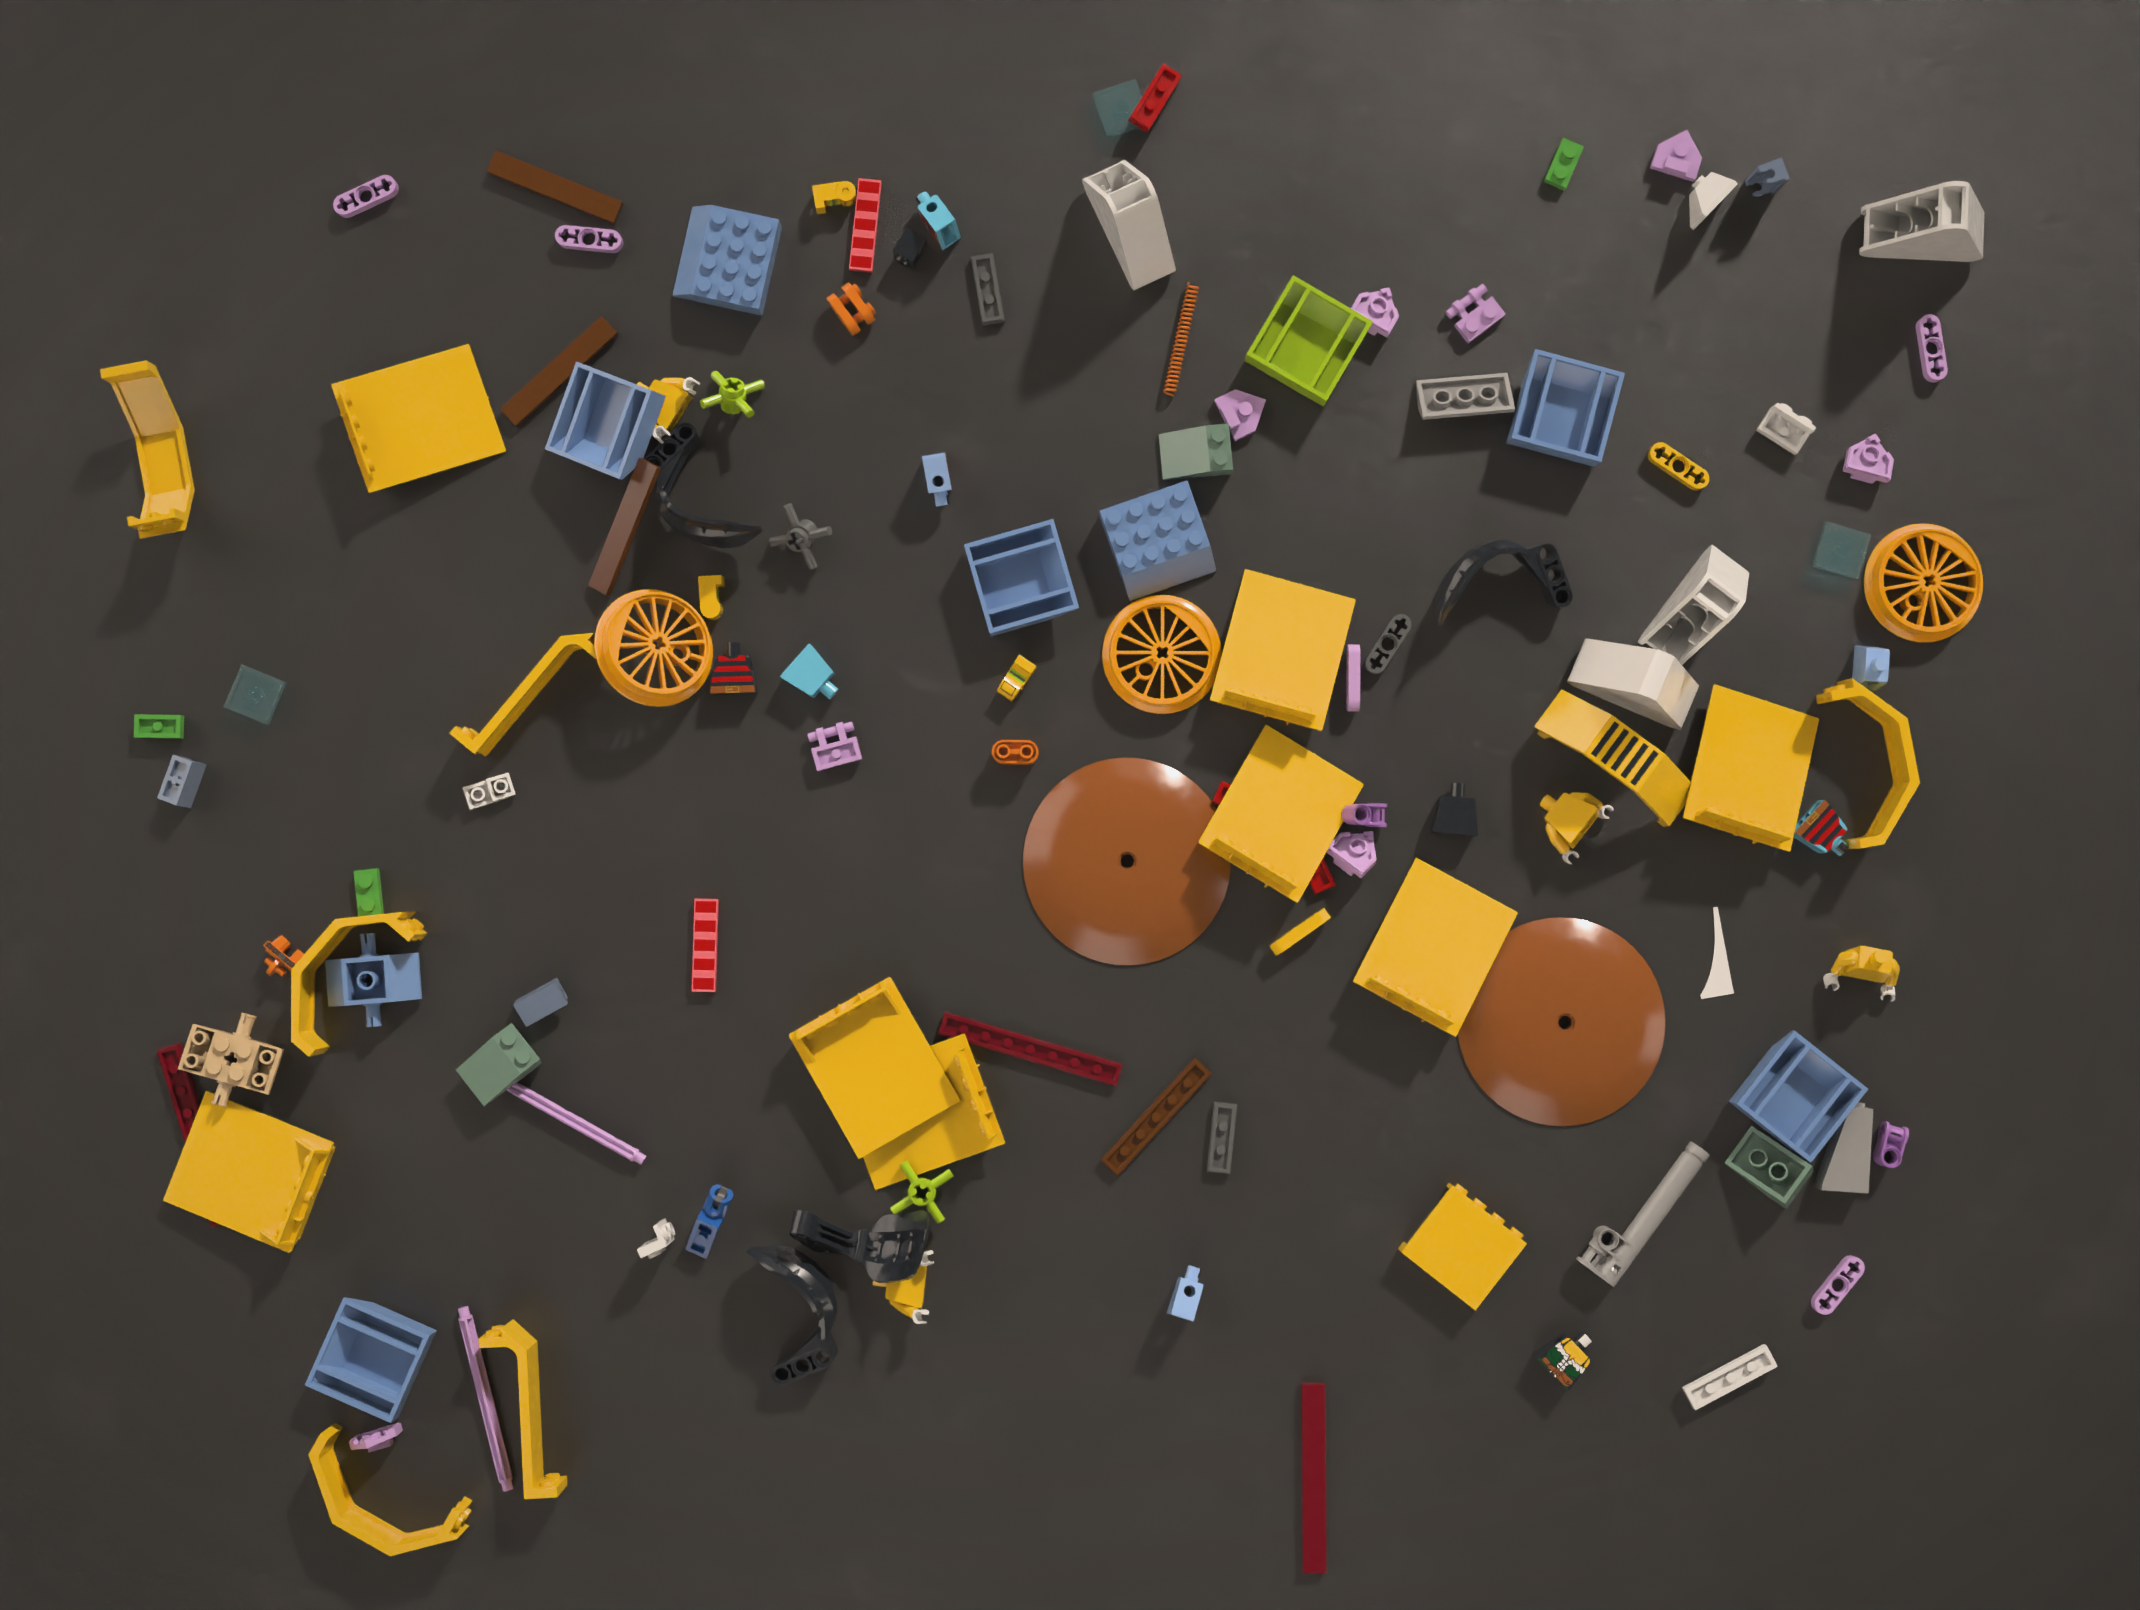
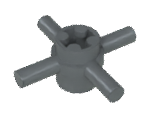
M792 503L786 504L783 507L791 527L787 530L786 535L771 537L769 543L772 547L787 544L795 552L802 551L808 568L810 570L817 567V563L810 546L814 543L815 538L832 535V529L830 526L817 528L808 519L799 521Z

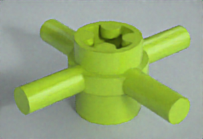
M718 371L712 372L711 378L720 387L719 394L700 400L701 407L705 409L721 403V409L725 413L738 414L743 412L748 418H751L755 412L745 402L746 394L764 389L765 384L763 380L744 385L740 379H724Z
M907 1160L901 1163L899 1166L911 1184L908 1189V1196L890 1207L893 1214L896 1215L910 1205L915 1204L917 1206H926L937 1224L945 1220L933 1200L936 1196V1188L954 1177L951 1170L948 1169L933 1180H929L927 1178H918ZM919 1186L921 1189H928L924 1199L918 1198L919 1195L916 1188Z

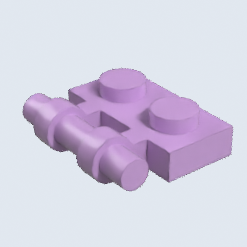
M1484 284L1469 290L1467 296L1460 301L1456 300L1451 304L1452 307L1445 311L1450 319L1455 315H1458L1461 319L1454 326L1468 344L1506 315L1492 296L1486 301L1482 299L1481 296L1488 291ZM1473 302L1477 308L1468 314L1465 308Z
M853 722L836 723V726L826 729L821 727L817 728L815 732L808 733L809 742L818 740L820 745L819 747L811 748L817 771L862 760L857 737L847 739L846 732L855 730ZM839 735L840 741L827 744L826 738Z

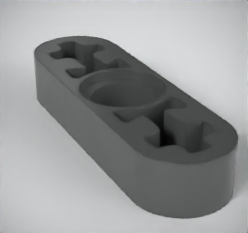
M1398 614L1390 620L1365 659L1364 666L1367 672L1379 674L1386 668L1411 629V620L1408 616ZM1402 619L1405 621L1403 625L1406 629L1402 628L1396 634L1400 636L1398 640L1395 635L1388 633V630L1394 632L1397 627L1395 620L1399 622ZM1384 638L1393 640L1394 648L1392 650L1386 651L1382 648L1381 642ZM1378 649L1381 654L1387 655L1388 658L1386 659L1383 656L1379 661L1381 667L1372 669L1370 659L1375 660L1378 657L1379 653L1375 652Z

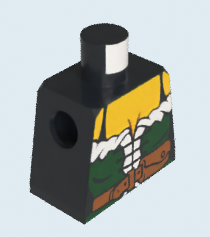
M1583 1331L1573 1341L1565 1333H1562L1536 1350L1533 1355L1569 1391L1591 1361L1583 1351L1592 1341Z

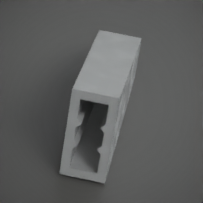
M1858 1102L1831 1136L1814 1182L1815 1188L1826 1191L1869 1194L1873 1109L1865 1107V1103Z

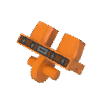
M282 935L272 943L267 941L263 945L266 948L265 951L276 959L273 961L270 957H267L264 961L269 966L266 971L269 976L277 972L283 977L287 971L282 968V965L291 972V969L304 955V953L297 949L290 958L286 956L284 952L291 946V943Z

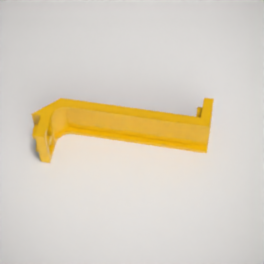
M595 633L560 636L480 733L466 726L463 728L455 726L449 734L472 753H481L486 757L573 652L584 649L596 659L594 647Z
M512 1319L506 1325L493 1326L492 1330L486 1331L478 1339L479 1348L507 1347L515 1352L518 1361L524 1499L556 1498L568 1484L567 1476H560V1473H549L544 1477L538 1343L534 1337Z

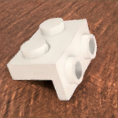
M1776 403L1770 407L1756 431L1796 455L1816 427L1812 425V421L1807 417L1798 416L1793 413L1792 408L1788 405Z
M664 1218L653 1226L657 1237L645 1242L637 1249L640 1258L648 1256L651 1259L666 1250V1247L674 1240L675 1235L671 1222L667 1223Z

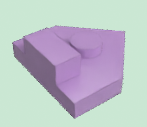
M1688 130L1657 145L1650 169L1692 182L1696 180L1702 156Z
M1389 287L1372 293L1365 292L1359 294L1351 307L1354 311L1373 321L1368 333L1374 336L1378 332L1388 337L1399 318Z
M1235 389L1214 400L1225 424L1229 423V431L1234 442L1256 431L1266 399Z
M1875 433L1862 442L1851 446L1846 451L1843 472L1851 473L1850 478L1871 484L1876 480L1888 483L1891 480L1894 459L1880 444L1881 440Z
M1373 831L1361 834L1339 833L1327 850V853L1334 858L1333 863L1350 876L1356 874L1362 878L1376 864L1377 860Z
M398 1422L356 1435L349 1441L351 1450L368 1449V1452L389 1447L394 1444L393 1437L403 1431L402 1425Z

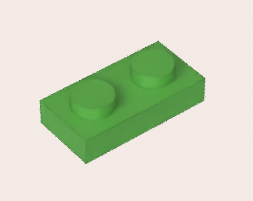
M1562 138L1543 182L1565 191L1584 146Z
M134 714V738L184 739V716Z
M379 868L354 871L358 917L384 914Z

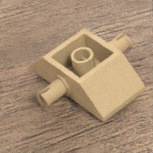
M241 1012L236 1032L233 1033L197 1024L192 1025L178 1069L217 1080L218 1086L211 1103L227 1107L232 1087L235 1086L267 1095L270 1094L284 1049L251 1039L250 1033L257 1016ZM233 1057L237 1058L236 1063L232 1062Z

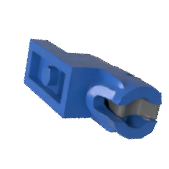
M718 1184L712 1186L696 1219L685 1250L707 1259L732 1201L733 1191Z

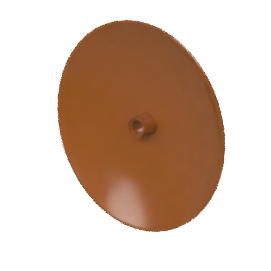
M1140 758L1107 759L1087 765L1071 773L1060 781L1041 802L1032 818L1025 838L1023 851L1024 879L1028 895L1039 918L1048 930L1067 947L1085 957L1114 965L1147 964L1169 957L1184 949L1197 939L1212 922L1224 900L1229 883L1231 863L1198 843L1216 812V807L1202 789L1187 776L1169 766ZM1128 854L1133 857L1134 863L1130 868H1125L1121 865L1120 860L1123 855Z
M1562 917L1545 918L1525 923L1508 932L1458 1032V1039L1462 1055L1471 1075L1482 1090L1499 1106L1522 1119L1549 1126L1581 1125L1614 1113L1635 1097L1646 1084L1657 1065L1662 1051L1665 1036V1009L1662 994L1653 972L1644 958L1625 939L1613 931L1589 921ZM1562 1016H1566L1568 1025L1561 1029L1558 1021Z

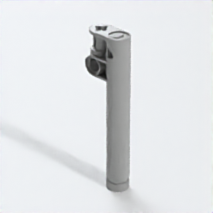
M1691 1141L1685 1147L1686 1150L1680 1154L1622 1236L1607 1226L1597 1227L1594 1230L1593 1238L1588 1243V1249L1582 1257L1577 1256L1576 1260L1615 1287L1702 1167V1163L1710 1156ZM1609 1232L1611 1235L1610 1240L1607 1243H1602V1235Z

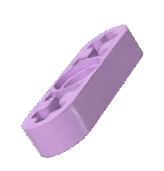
M389 175L379 176L337 196L333 202L334 210L343 218L353 217L395 197L399 191L398 183ZM386 182L390 184V190L387 192L383 189ZM374 187H376L379 190L377 192L380 194V196L377 195L376 191L373 189ZM364 191L372 193V198L368 202H362L360 199ZM353 197L355 198L356 202L359 204L358 206H357L355 203H353V202H355V201L352 199ZM345 201L349 204L347 211L342 209V203Z
M563 225L555 232L556 241L565 249L617 253L623 247V239L615 230ZM566 232H568L570 236L578 237L579 244H577L574 238H568L567 242H565L561 236H565ZM586 234H594L595 242L593 244L586 245L583 243V238ZM600 235H602L603 240H611V237L614 236L617 243H613V246L610 247L608 242L601 241Z
M1928 314L1917 321L1915 328L1923 376L1929 382H1937L1947 375L1948 368L1940 320L1935 315ZM1927 322L1932 324L1933 327L1931 329L1924 328L1923 324ZM1928 335H1929V336H1932V335L1935 336V337H1930V338H1928V339H1925V337L1928 336ZM1931 342L1937 346L1936 354H1929L1927 352V343ZM1935 367V369L1940 370V373H1931V369Z
M1348 644L1346 650L1347 711L1360 710V645Z
M1851 1255L1844 1257L1812 1296V1308L1823 1315L1832 1313L1863 1275L1865 1270L1863 1261ZM1850 1262L1855 1263L1856 1271L1850 1270L1848 1266ZM1840 1273H1845L1846 1276L1850 1277V1279L1848 1280L1846 1277L1840 1275ZM1835 1279L1843 1281L1844 1285L1840 1291H1834L1832 1288V1283ZM1826 1290H1828L1831 1294L1835 1295V1298L1825 1293ZM1820 1299L1826 1300L1825 1302L1828 1304L1826 1308L1821 1306L1819 1303Z

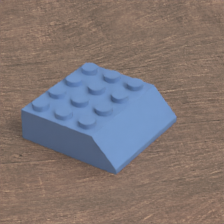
M715 205L692 207L672 296L763 316L782 231L779 219Z
M1535 349L1523 378L1506 443L1596 467L1602 462L1625 373Z
M576 361L545 449L622 480L635 469L638 459L644 458L666 396Z
M1188 481L1100 510L1099 516L1129 601L1217 571L1211 546Z
M1054 519L964 544L990 637L1054 619L1079 609Z
M1792 1030L1768 1050L1729 1102L1798 1157L1811 1163L1867 1092L1868 1088L1795 1030Z
M344 1297L305 1386L392 1423L400 1416L437 1330L376 1303Z

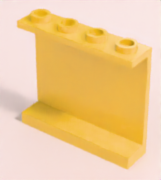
M1448 1183L1447 1187L1449 1190L1406 1244L1403 1241L1398 1249L1476 1311L1527 1243L1522 1240L1524 1235L1517 1229L1512 1227L1509 1230L1503 1225L1505 1222L1503 1218L1495 1212L1492 1216L1485 1211L1487 1206L1477 1198L1474 1201L1466 1196L1468 1193L1466 1189L1458 1183L1455 1187Z

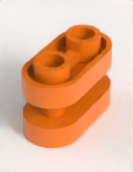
M848 282L841 287L844 293L841 297L838 298L833 293L826 300L847 330L854 336L861 331L857 325L864 320L867 325L875 321L874 315L876 311L869 302L866 304L861 299L863 294L856 284L851 285ZM848 302L858 312L854 316H851L844 307Z
M1000 740L993 745L992 756L996 762L1003 765H1030L1038 759L1039 751L1037 745L1030 740Z

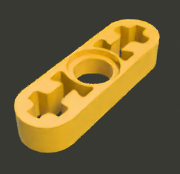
M1658 442L1648 450L1647 456L1652 464L1691 490H1701L1709 483V474L1706 470L1666 443ZM1659 449H1662V455L1664 457L1668 458L1672 455L1673 458L1668 461L1667 465H1665L1664 463L1667 461V459H1665L1664 457H1660L1659 459H1657L1655 457L1657 453L1654 450L1657 451ZM1676 460L1684 464V470L1681 473L1673 470L1672 464ZM1691 468L1692 471L1689 472V473H1690L1691 475H1693V476H1697L1698 474L1701 475L1700 480L1702 481V483L1700 482V483H1698V484H1695V483H1694V481H1695V478H1694V477H1692L1691 475H1688V476L1685 478L1684 475H1685V474L1689 471V469Z
M1322 908L1273 942L1269 947L1277 956L1325 923L1331 916L1325 908Z

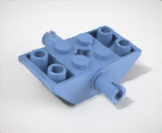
M376 933L360 934L362 955H359L360 957L325 960L328 1007L363 1004L366 1007V1027L382 1026L380 1005L382 1003L422 999L419 953L379 956V954H376ZM369 977L373 978V983L368 982Z

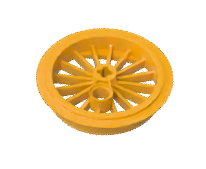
M1912 524L1888 534L1872 551L1864 573L1865 597L1871 612L1878 622L1894 635L1914 642L1939 641L1960 631L1976 613L1983 592L1982 569L1972 548L1953 531L1933 524ZM1923 538L1933 541L1929 564ZM1917 539L1921 563L1907 544V540ZM1899 545H1901L1914 567L1893 553ZM1941 545L1947 550L1935 566L1938 547ZM1951 552L1959 558L1939 571ZM1891 559L1913 575L1886 570V564ZM1963 561L1966 573L1940 577ZM1884 574L1913 581L1911 583L1885 587ZM1968 576V587L1942 582V580ZM1913 586L1912 589L1905 592L1892 603L1889 602L1885 593L1887 590ZM1943 587L1968 592L1965 602ZM1910 595L1917 598L1916 607L1910 605ZM1942 595L1961 607L1956 616ZM1936 600L1950 620L1943 625H1940ZM1927 601H1929L1933 627L1923 626ZM1897 603H1900V607L1904 610L1902 616L1893 608ZM1919 610L1916 624L1906 620L1910 612Z
M644 589L627 593L615 600L604 611L596 628L594 647L601 672L616 691L636 703L655 707L680 703L691 697L701 688L711 670L713 644L706 623L688 602L669 592ZM650 603L652 626L639 604ZM656 604L666 606L660 629L658 627ZM632 607H634L645 629L629 616ZM670 609H673L681 615L664 634ZM683 617L691 625L667 637ZM626 622L641 635L624 630ZM691 630H694L697 640L671 641ZM622 635L641 643H621ZM654 642H657V643H658V644H657V647L659 648L658 650L655 649L656 645L653 644ZM699 645V655L690 654L688 646ZM644 648L618 661L620 649ZM674 649H679L682 651V659L678 658L673 653ZM644 653L646 654L645 658L630 675L620 666ZM650 657L651 661L643 685L635 681L633 676ZM656 658L660 689L649 687ZM688 658L698 661L695 671L684 663ZM663 661L677 687L666 688ZM674 666H679L691 678L683 683Z
M1171 595L1144 597L1122 609L1108 627L1102 648L1104 671L1114 691L1131 706L1155 714L1179 712L1200 701L1215 682L1222 656L1220 639L1210 618L1193 603ZM1161 609V642L1147 612L1149 610ZM1164 609H1168L1176 617L1164 642ZM1144 613L1156 643L1132 620L1133 618ZM1180 618L1187 627L1169 643L1177 621ZM1130 623L1152 646L1123 635L1121 632ZM1189 629L1197 635L1193 639L1172 647ZM1122 638L1151 651H1117L1116 647L1118 639ZM1198 640H1201L1208 650L1174 651ZM1157 649H1166L1167 658L1165 659L1164 657H1161L1159 659L1157 657ZM1117 655H1151L1122 668L1118 667L1116 658ZM1174 655H1207L1206 668ZM1173 660L1203 672L1200 681L1195 683ZM1169 663L1193 686L1191 690L1181 694ZM1142 664H1149L1152 667V673L1149 676H1143L1139 672V667ZM1164 664L1177 692V697L1164 698ZM1159 665H1161L1160 699L1147 696ZM1136 666V677L1130 683H1127L1121 672ZM1138 679L1148 681L1143 694L1132 688V685Z

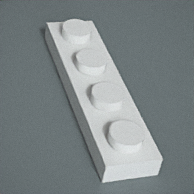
M1763 1344L1683 1386L1682 1389L1692 1408L1697 1410L1778 1366L1767 1345Z

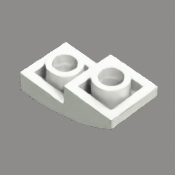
M509 773L491 777L485 781L462 788L469 810L516 795Z

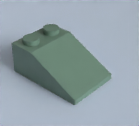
M1229 423L1200 426L1158 435L1163 480L1232 474L1233 462Z
M511 1023L487 1041L459 1066L456 1071L485 1107L541 1065L542 1062Z
M1753 1126L1749 1128L1725 1161L1728 1167L1785 1209L1789 1207L1814 1172L1812 1165Z

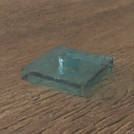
M1136 79L1092 93L1107 138L1138 128L1128 121L1142 98Z
M1828 521L1824 522L1812 567L1852 579H1859L1871 534Z
M241 664L224 707L269 725L287 682Z

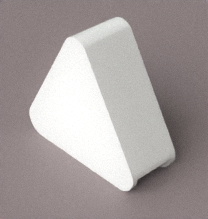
M1122 160L1109 168L1082 179L1086 194L1133 290L1176 271L1159 200L1147 176L1127 161Z
M1944 182L1861 207V214L1865 216L1864 246L1859 249L1861 256L1972 262L1983 258L1984 210L1968 182Z
M1710 545L1643 632L1638 643L1641 645L1646 643L1653 649L1666 652L1674 656L1683 665L1740 611L1746 601L1749 572L1715 546Z
M1587 638L1583 642L1567 680V683L1578 689L1675 729L1682 728L1699 687L1679 661L1666 652Z

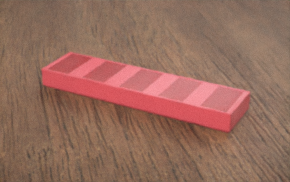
M858 178L849 263L850 271L873 273L882 188L881 180Z
M694 899L692 992H716L719 899Z

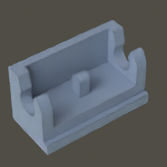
M1781 157L1757 166L1744 181L1746 186H1751L1755 183L1761 185V190L1752 194L1755 197H1759L1770 192L1771 194L1776 193L1790 177Z
M172 755L157 798L176 806L191 808L207 765L192 761V759Z
M555 978L517 999L513 1006L527 1027L567 1005L566 999L568 997L558 978Z

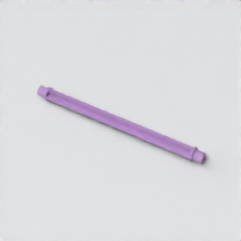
M516 1083L506 1090L626 1157L631 1162L635 1161L642 1165L647 1157L639 1152V1149L615 1138L521 1084Z
M464 1306L458 1308L460 1316L458 1320L498 1481L502 1485L503 1492L513 1489V1477L481 1348H479L473 1316L470 1314L469 1307Z

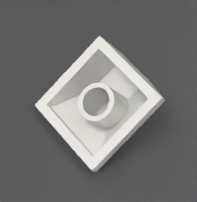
M1710 172L1706 178L1701 175L1692 185L1695 189L1689 195L1690 227L1694 230L1738 183L1735 180Z

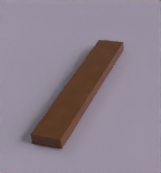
M496 150L487 169L488 174L614 225L624 205L620 200Z
M601 316L504 404L500 410L518 427L570 379L576 361L586 365L618 335L616 330Z
M643 458L638 459L588 586L605 595H611L661 471L659 466Z
M1194 1057L1100 1161L1118 1176L1212 1073Z

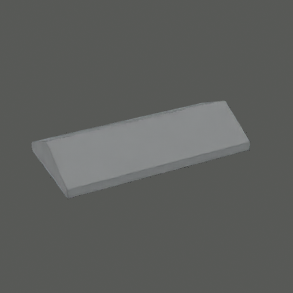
M1508 373L1416 380L1418 410L1422 420L1515 412Z

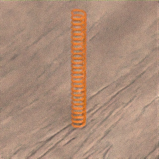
M1190 282L1187 283L1188 287H1186L1187 291L1184 296L1183 309H1181L1182 313L1180 314L1181 318H1179V327H1177V336H1175V345H1173L1174 349L1172 350L1170 367H1168L1169 371L1167 372L1168 376H1166L1167 380L1165 381L1166 385H1164L1165 389L1163 390L1165 394L1170 396L1175 395L1166 391L1176 392L1177 390L1166 386L1175 388L1178 386L1168 382L1178 383L1179 381L1168 377L1179 379V376L1171 375L1170 373L1181 374L1179 371H1174L1170 368L1181 370V367L1173 366L1172 364L1183 365L1181 362L1173 361V359L1184 360L1173 355L1185 356L1183 353L1175 352V350L1186 351L1175 346L1187 347L1184 344L1177 343L1178 341L1187 343V340L1178 339L1177 337L1189 338L1186 335H1180L1179 333L1189 334V332L1179 328L1191 329L1188 326L1180 325H1191L1190 322H1185L1181 319L1192 321V318L1182 315L1193 316L1192 313H1187L1183 310L1194 312V309L1185 308L1184 306L1195 307L1194 304H1187L1185 302L1196 303L1195 300L1187 299L1186 297L1198 298L1195 295L1187 294L1188 292L1198 294L1197 291L1188 289H1199L1197 286L1189 285Z

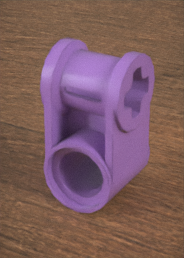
M1349 804L1342 810V819L1349 825L1387 827V823H1385V808H1387V804ZM1356 810H1357V812H1358V817H1357V818L1355 817V812H1356Z
M1887 1121L1881 1123L1873 1152V1159L1876 1164L1888 1168H1895L1900 1165L1905 1145L1909 1138V1129L1907 1127H1896L1890 1125ZM1887 1151H1889L1891 1154V1158L1886 1163L1884 1160V1154Z

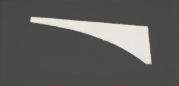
M1713 907L1715 944L1712 967L1708 981L1700 995L1701 999L1734 993L1718 907Z

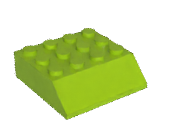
M1293 275L1247 352L1244 361L1324 407L1373 321Z

